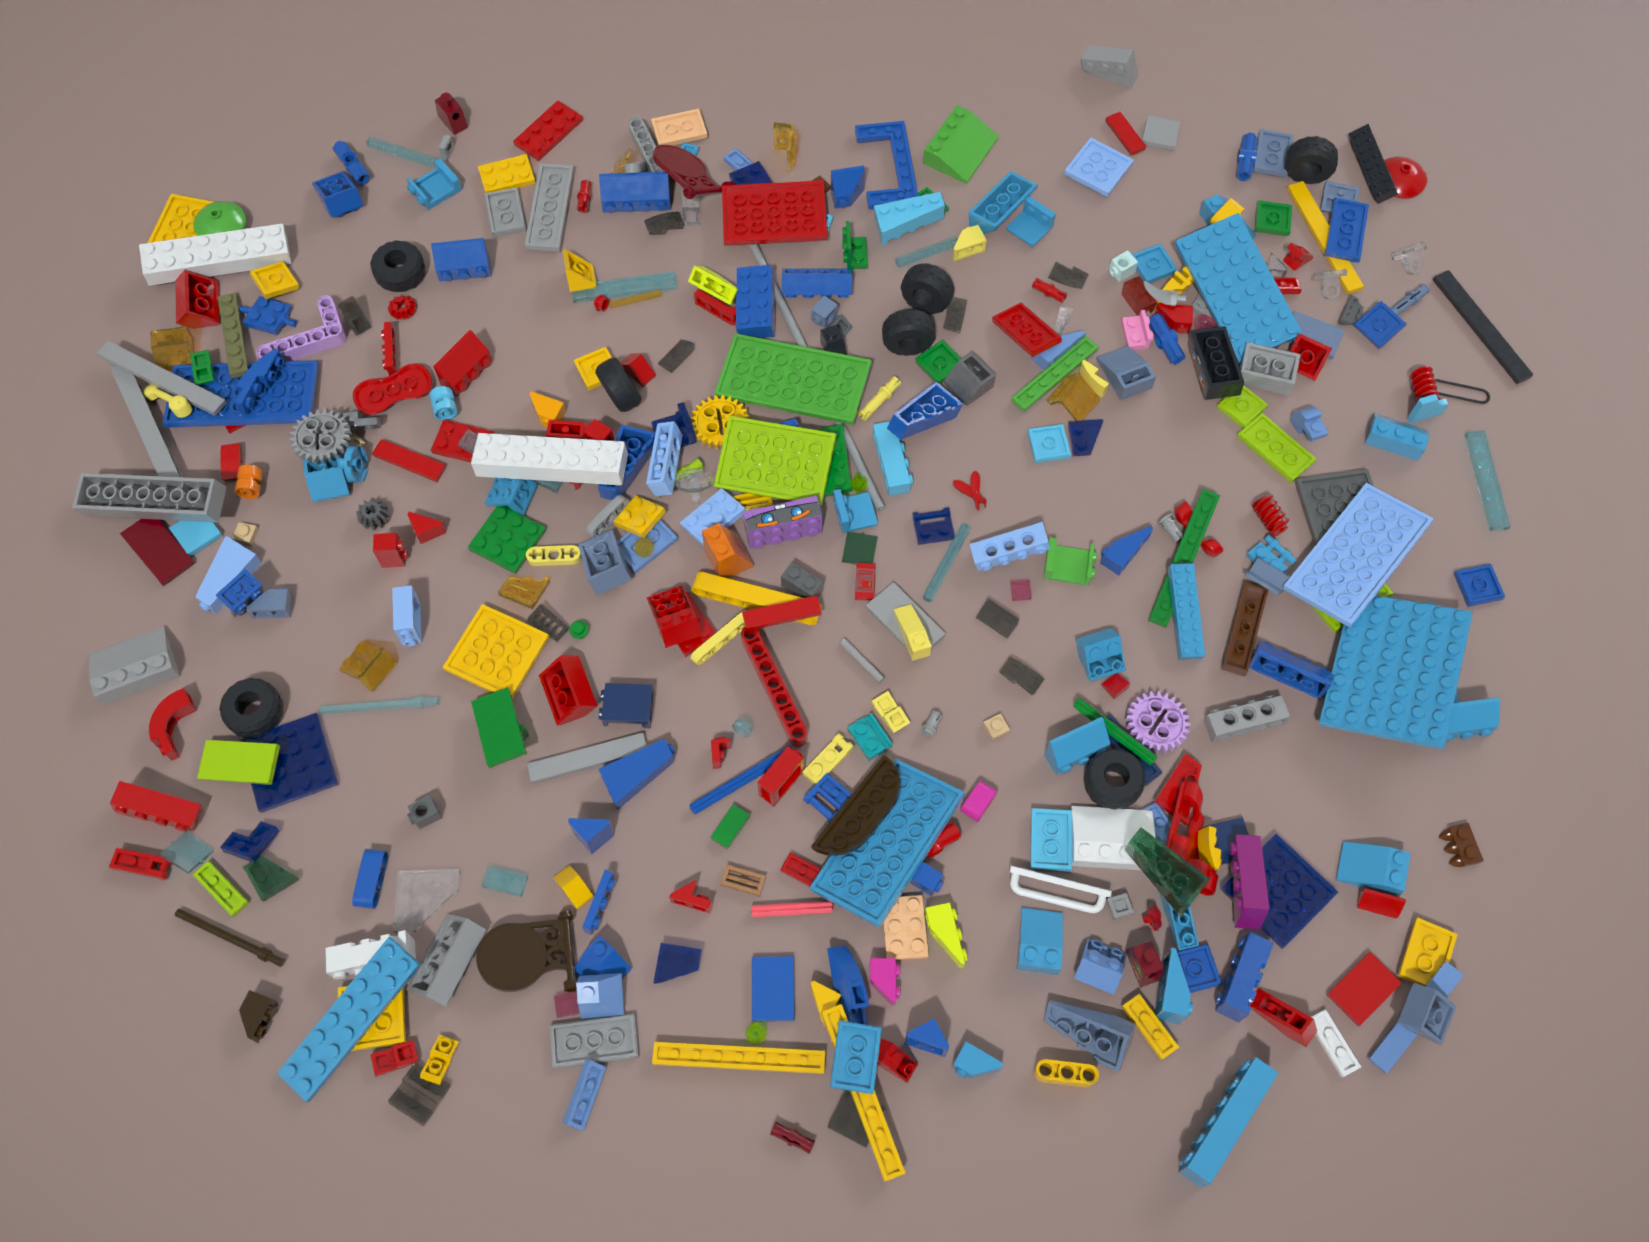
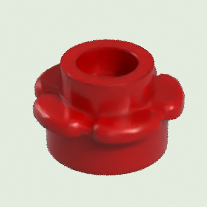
M599 295L594 299L593 304L596 311H605L608 308L609 299L605 295Z

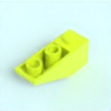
M950 903L927 907L925 909V917L929 933L959 968H964L967 954L965 948L961 949L960 941H962V934L960 928L956 929L955 921H957V914L955 908L951 909Z

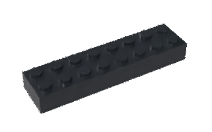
M1369 124L1348 133L1377 203L1379 204L1398 195V191Z

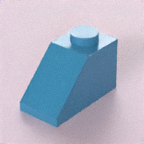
M965 1042L952 1068L955 1069L954 1072L958 1076L971 1079L1000 1071L1004 1063L972 1044Z

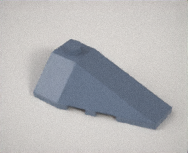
M1054 1001L1048 1002L1044 1018L1045 1022L1063 1036H1068L1077 1043V1047L1081 1050L1085 1049L1093 1055V1059L1096 1062L1118 1072L1120 1071L1136 1028L1135 1023L1118 1016Z

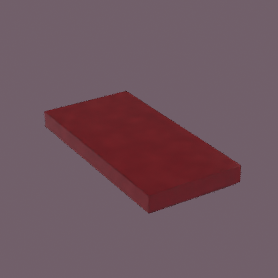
M140 519L120 533L163 586L195 564L158 519Z

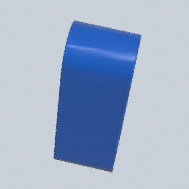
M367 848L364 850L352 898V905L354 907L376 908L388 861L387 851Z

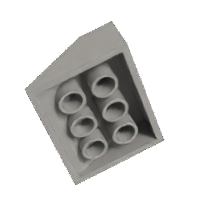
M165 627L88 654L89 680L93 695L103 705L180 677Z

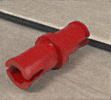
M587 180L581 181L580 191L577 194V211L580 212L582 207L581 213L587 212L588 202L591 199L590 188L592 184L588 181V186H586Z
M1036 278L1032 284L1033 289L1044 293V296L1047 298L1051 297L1060 303H1063L1067 298V293L1055 288V285L1052 283L1048 284Z

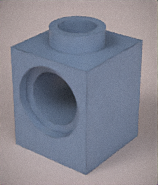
M823 296L811 309V320L816 325L824 328L838 315V304L826 296Z

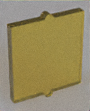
M630 148L615 163L611 174L621 173L624 170L632 151Z

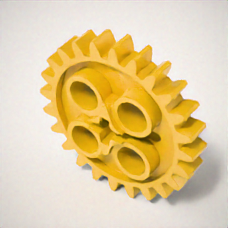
M715 395L714 400L708 397L707 403L702 400V406L696 405L697 411H692L691 429H693V435H696L697 441L702 440V445L708 443L709 448L715 445L716 450H718L719 446H723L729 416L749 419V415H747V409L743 408V403L738 405V399L732 402L731 396L726 400L724 395L721 396V399H718L717 395ZM717 409L720 410L724 435L720 434Z

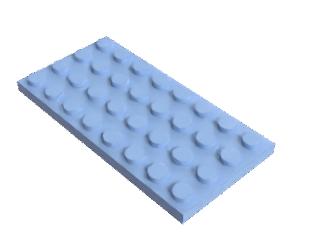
M1366 483L1284 584L1283 589L1351 628L1426 532L1434 518Z

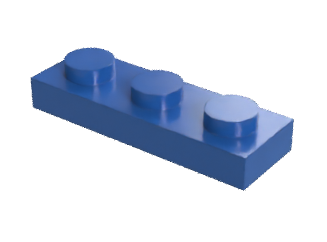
M604 870L582 927L585 933L593 935L594 930H598L601 918L599 917L602 910H606L609 902L607 898L609 891H613L616 884V879H614V874L611 871Z

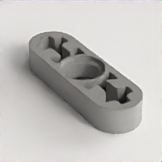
M630 162L625 164V173L646 171V162Z
M622 495L616 496L588 524L586 534L594 538L605 533L614 524L613 521L630 501Z

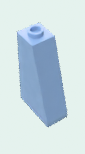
M226 536L195 596L200 602L199 606L206 612L210 610L217 614L224 604L216 597V594L244 569L252 574L261 564L256 554Z

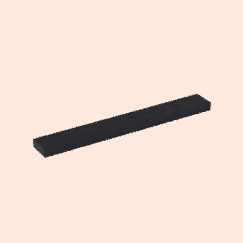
M1447 270L1436 275L1433 278L1435 284L1513 381L1519 384L1530 379L1533 373L1452 273Z

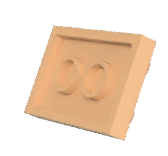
M699 109L651 119L658 145L674 146L683 144V142L687 143L708 138Z
M922 895L900 897L883 923L886 958H896V961L928 958Z

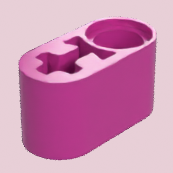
M980 780L960 811L978 822L994 800L998 791Z

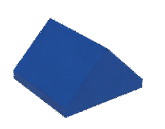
M568 819L573 834L591 854L596 852L614 836V829L610 820Z
M935 1018L907 1032L904 1043L905 1045L942 1057H946L949 1049V1044Z

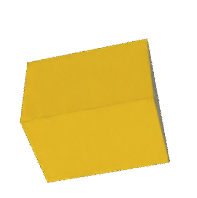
M564 249L563 257L570 292L595 288L597 285L593 264Z

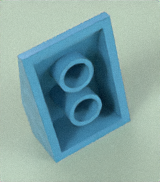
M1343 841L1336 881L1398 897L1405 891L1411 853L1392 847Z
M1021 908L1016 970L1058 975L1062 965L1063 913Z
M1171 948L1163 958L1162 965L1164 970L1159 983L1155 1015L1159 1020L1180 1024L1183 1020L1187 1019L1188 1015H1191L1193 1002H1190L1191 994L1177 950Z

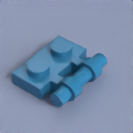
M1271 535L1264 539L1269 544L1267 547L1260 542L1246 555L1253 563H1255L1257 558H1261L1282 572L1288 569L1284 564L1286 561L1290 565L1297 561L1292 556L1293 553L1284 549L1280 545V541L1277 538L1274 539ZM1272 551H1277L1281 555V557L1278 558L1276 555L1272 553Z

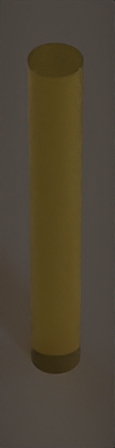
M659 289L610 301L609 304L611 308L662 295Z

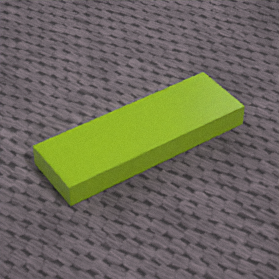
M209 860L193 874L233 918L249 904L248 900Z

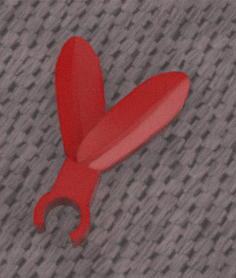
M977 471L971 474L970 486L961 480L953 481V485L958 491L973 498L978 511L980 510L979 503L984 504L986 508L987 501L980 494V475Z

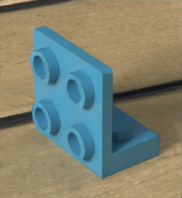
M1028 196L1024 201L1023 211L1007 226L1006 230L1029 246L1034 247L1054 227L1056 213Z
M495 478L484 504L486 506H508L514 512L524 515L538 484L533 480Z
M841 489L833 491V502L842 533L878 525L869 492L846 497V495L842 496Z

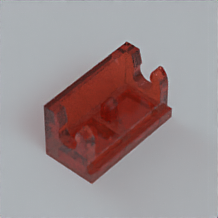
M1140 276L1124 282L1121 295L1135 314L1139 316L1141 310H1145V313L1149 311L1151 314L1158 301L1148 293Z

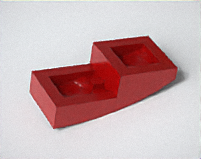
M241 444L221 445L220 464L222 480H236L238 468L241 466V462H243Z
M414 1040L394 1045L391 1049L370 1054L375 1077L418 1062Z

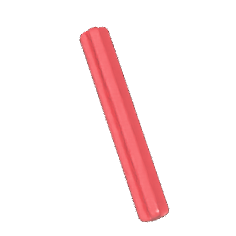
M830 901L751 906L752 917L831 913L833 911V904Z

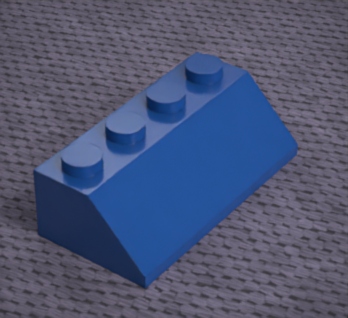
M668 173L599 174L603 212L671 210Z
M782 268V295H786V298H795L796 295H803L804 298H813L814 295H820L821 298L823 296L830 298L831 295L847 298L848 295H852V269Z
M1259 641L1251 657L1249 669L1319 700L1333 682V673L1325 667L1311 664L1308 660L1295 657L1288 651L1279 650L1267 642Z

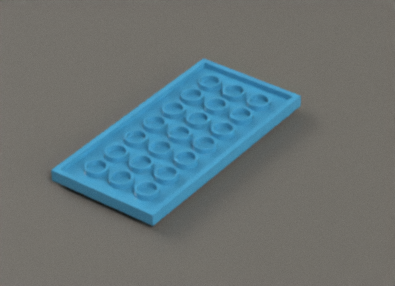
M1239 213L1175 241L1174 244L1217 326H1226L1238 364L1241 363L1247 342L1276 348L1296 339L1299 333L1303 334Z
M895 759L893 763L900 776L901 791L893 809L860 848L848 854L830 856L809 887L811 892L878 928L884 923L965 797L963 791L898 759Z

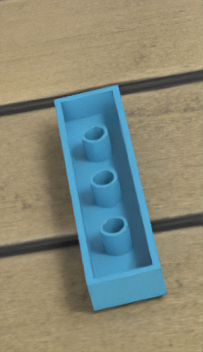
M1194 563L1171 564L1168 567V577L1178 660L1203 659L1205 657Z

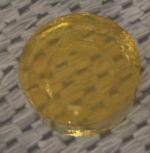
M647 538L637 540L634 545L635 553L641 558L651 556L654 551L652 541Z

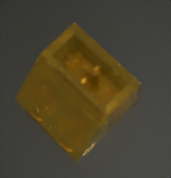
M187 326L150 331L151 349L156 365L167 371H172L173 365H192L190 354L194 353V337Z

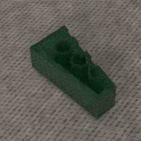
M1140 827L1125 848L1126 853L1180 917L1183 916L1210 880V878L1142 827Z

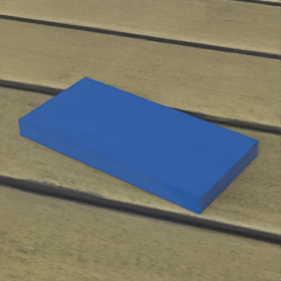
M1334 198L1324 256L1356 263L1360 262L1369 204Z

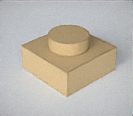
M238 522L232 539L238 543L252 545L258 528L255 525Z
M1001 713L983 722V726L992 741L1010 732V728Z

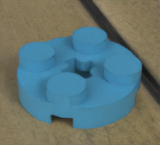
M347 447L344 458L340 460V467L344 469L347 482L349 483L363 482L367 476L368 468H365V462H368V457L363 447Z

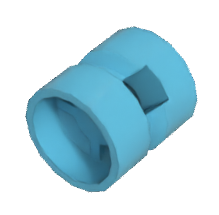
M440 386L430 391L429 397L434 417L441 421L454 418L457 415V408L452 389Z

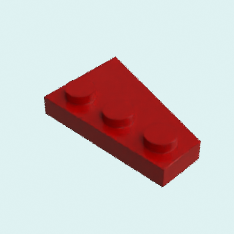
M1184 754L1153 802L1173 816L1181 782H1195L1198 784L1202 765L1189 755ZM1187 799L1184 801L1180 822L1185 826L1189 824V814L1193 807V803Z

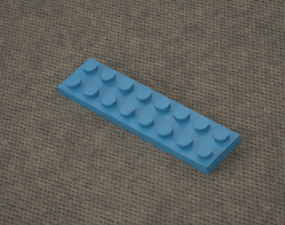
M388 937L277 1074L305 1102L311 1101L415 974L421 964L392 937Z

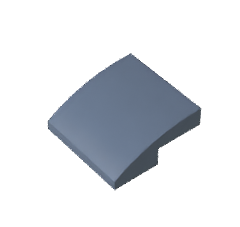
M1326 181L1320 211L1331 213L1335 197L1358 202L1360 188Z

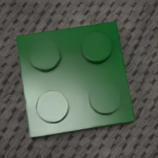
M1258 200L1254 232L1289 236L1291 231L1292 205Z
M941 340L916 357L915 363L934 382L941 384L961 358L944 340Z

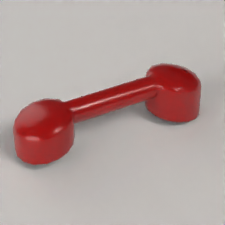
M1184 501L1175 507L1174 515L1176 520L1187 528L1193 512L1188 502ZM1203 538L1200 546L1206 555L1216 557L1223 552V547L1219 542L1214 539L1206 541Z

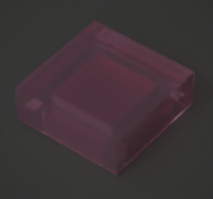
M1030 580L1010 582L1012 601L1031 600Z
M575 992L554 996L558 1019L579 1014Z

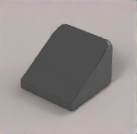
M841 314L835 317L827 326L837 325L843 338L852 329V325Z

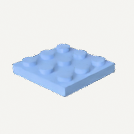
M1090 137L1065 169L1064 175L1108 197L1133 165L1134 160Z

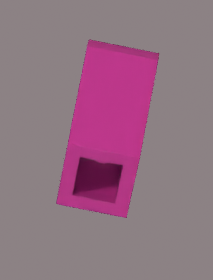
M870 958V984L891 1005H895L896 999H900V986H896V978H900V965H896V958Z

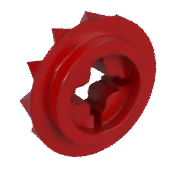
M401 294L400 297L394 296V300L389 301L388 311L393 318L404 320L410 318L415 313L417 306L415 300L409 295L403 296Z

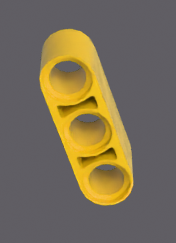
M1044 1059L1039 1061L1034 1068L1035 1078L1043 1083L1087 1088L1093 1086L1099 1078L1097 1068L1090 1064ZM1040 1066H1046L1050 1070V1075L1043 1076L1039 1071ZM1061 1069H1068L1071 1072V1078H1064L1061 1075ZM1084 1071H1089L1092 1074V1081H1086L1083 1078Z

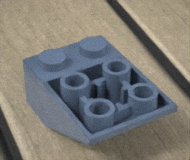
M1129 346L1096 357L1120 400L1153 388L1156 379L1154 372L1149 364Z

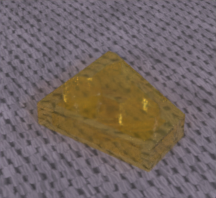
M508 577L499 589L498 594L503 598L533 610L550 584V578L544 577V580H532V577Z

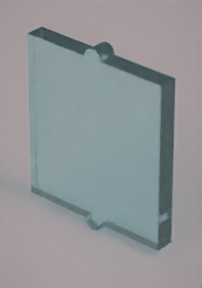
M185 832L177 840L172 841L171 845L161 852V856L189 874L199 864H203V861L213 853V849Z

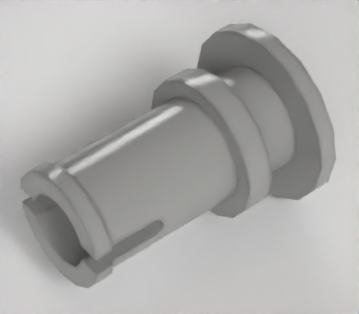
M1171 513L1164 516L1157 524L1163 525L1164 531L1167 530L1174 542L1177 543L1179 540H1182L1184 534L1176 525V520L1172 519L1174 514Z

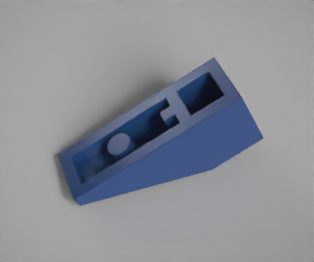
M1146 527L1114 541L1110 547L1106 546L1101 553L1103 557L1100 564L1119 576L1148 540L1153 527Z

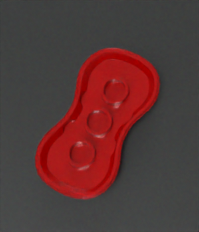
M408 364L388 377L368 379L359 383L353 390V401L360 412L376 415L396 402L422 398L430 391L432 378L429 371L423 365Z

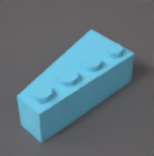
M941 192L875 205L874 220L882 246L891 239L901 238V235L909 231L910 233L916 231L918 227H925L943 219L945 205Z

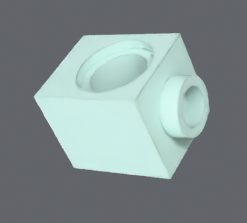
M1127 250L1111 260L1109 272L1112 277H1115L1120 282L1136 272L1138 261Z

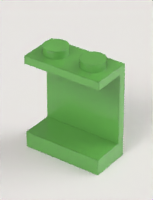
M1050 537L1049 545L1051 549L1046 552L1043 579L1088 586L1090 579H1094L1095 568H1092V563H1095L1097 558V551H1094L1095 544H1091L1089 550L1057 546V538Z

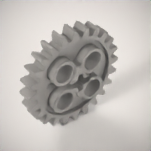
M317 409L314 415L310 411L309 417L302 415L304 420H297L298 426H292L294 432H290L292 438L289 441L292 444L293 451L302 461L306 459L308 463H311L313 460L315 465L318 464L319 460L325 464L326 459L332 462L333 456L339 458L338 453H345L343 447H349L347 442L351 441L350 435H352L348 422L345 417H341L340 413L335 415L333 410L328 414L326 409L322 413Z

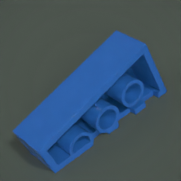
M935 382L894 413L887 429L902 440L955 419L963 403L939 383Z
M621 425L615 441L625 442L628 452L622 485L599 484L598 489L601 498L613 500L616 496L625 493L651 456L656 433Z
M1249 932L1245 937H1241L1237 946L1240 948L1238 955L1235 954L1230 963V966L1233 967L1231 973L1226 974L1222 983L1225 986L1223 993L1219 992L1216 997V1012L1238 1023L1249 1015L1251 1010L1249 1006L1257 993L1253 991V988H1256L1261 981L1263 973L1260 970L1264 969L1267 964L1273 942L1252 932Z

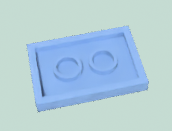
M721 488L682 520L680 524L683 529L704 547L702 530L718 523L728 528L742 517L743 512H746V510Z

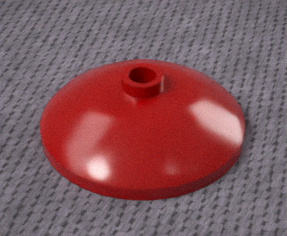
M1401 156L1384 160L1398 191V195L1394 197L1408 199L1416 197L1423 192L1428 179L1426 171L1418 162Z

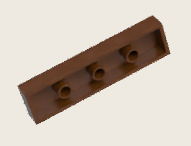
M1245 582L1221 670L1246 676L1268 589Z

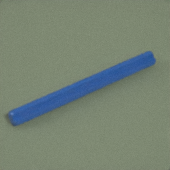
M790 745L786 746L689 805L692 813L697 814L766 773L787 747H790L792 750L793 748Z

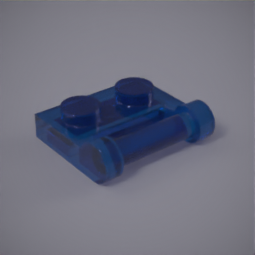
M949 507L939 511L919 514L918 512L912 513L918 545L955 539ZM944 517V521L920 525L922 520Z

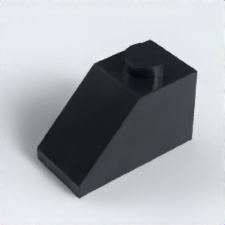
M837 325L820 330V342L824 351L847 355L844 339Z

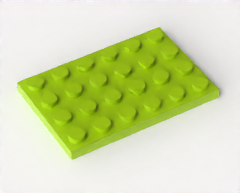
M729 416L714 487L786 501L817 496L819 506L822 507L837 435L836 433Z

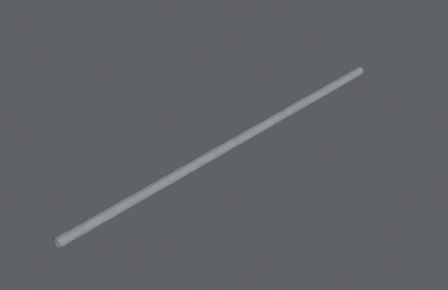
M749 244L758 266L768 265L758 244ZM775 281V301L796 344L807 347ZM834 421L835 425L843 424L847 450L867 491L870 493L876 510H883L885 505L845 423Z

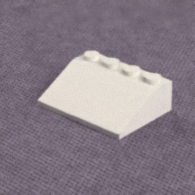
M1071 806L1072 866L1153 871L1157 866V845L1152 811Z

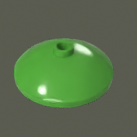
M216 201L204 206L196 214L193 228L197 236L242 230L246 226V216L242 208L237 204L229 201Z

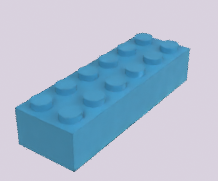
M1257 1057L1251 1061L1247 1059L1244 1064L1242 1063L1235 1073L1238 1077L1234 1081H1230L1224 1091L1227 1095L1218 1100L1213 1108L1216 1111L1215 1114L1208 1117L1202 1126L1204 1132L1194 1138L1190 1145L1193 1147L1192 1151L1188 1154L1186 1153L1179 1163L1182 1166L1179 1173L1200 1188L1212 1183L1278 1075L1276 1070Z

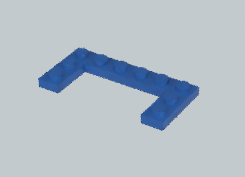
M904 121L855 125L857 143L890 140L899 187L896 189L866 191L868 209H874L875 205L918 197Z

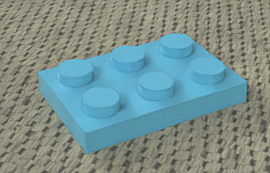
M1031 809L1030 869L1072 871L1071 810Z

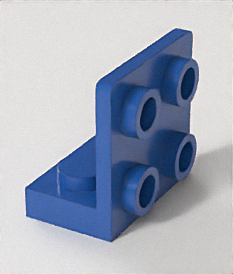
M244 569L216 594V597L230 609L233 617L237 615L242 616L246 612L247 606L262 595L263 587L252 574Z

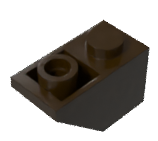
M251 990L248 991L239 1012L247 1038L259 1043L260 1039L267 1032V1025L270 1019L277 1012L278 1003Z

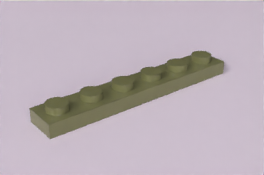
M236 293L218 296L229 374L233 379L242 377L249 367L238 298Z

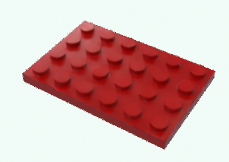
M824 180L722 186L724 246L827 240Z

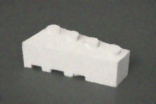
M404 930L399 931L398 936H391L390 934L381 935V939L378 941L368 938L361 940L359 945L350 942L326 948V973L333 977V979H344L346 975L351 974L357 976L388 937H392L416 959L415 940Z

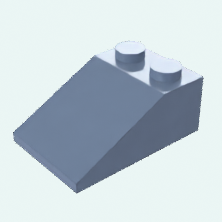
M613 530L578 544L587 579L596 595L632 580Z

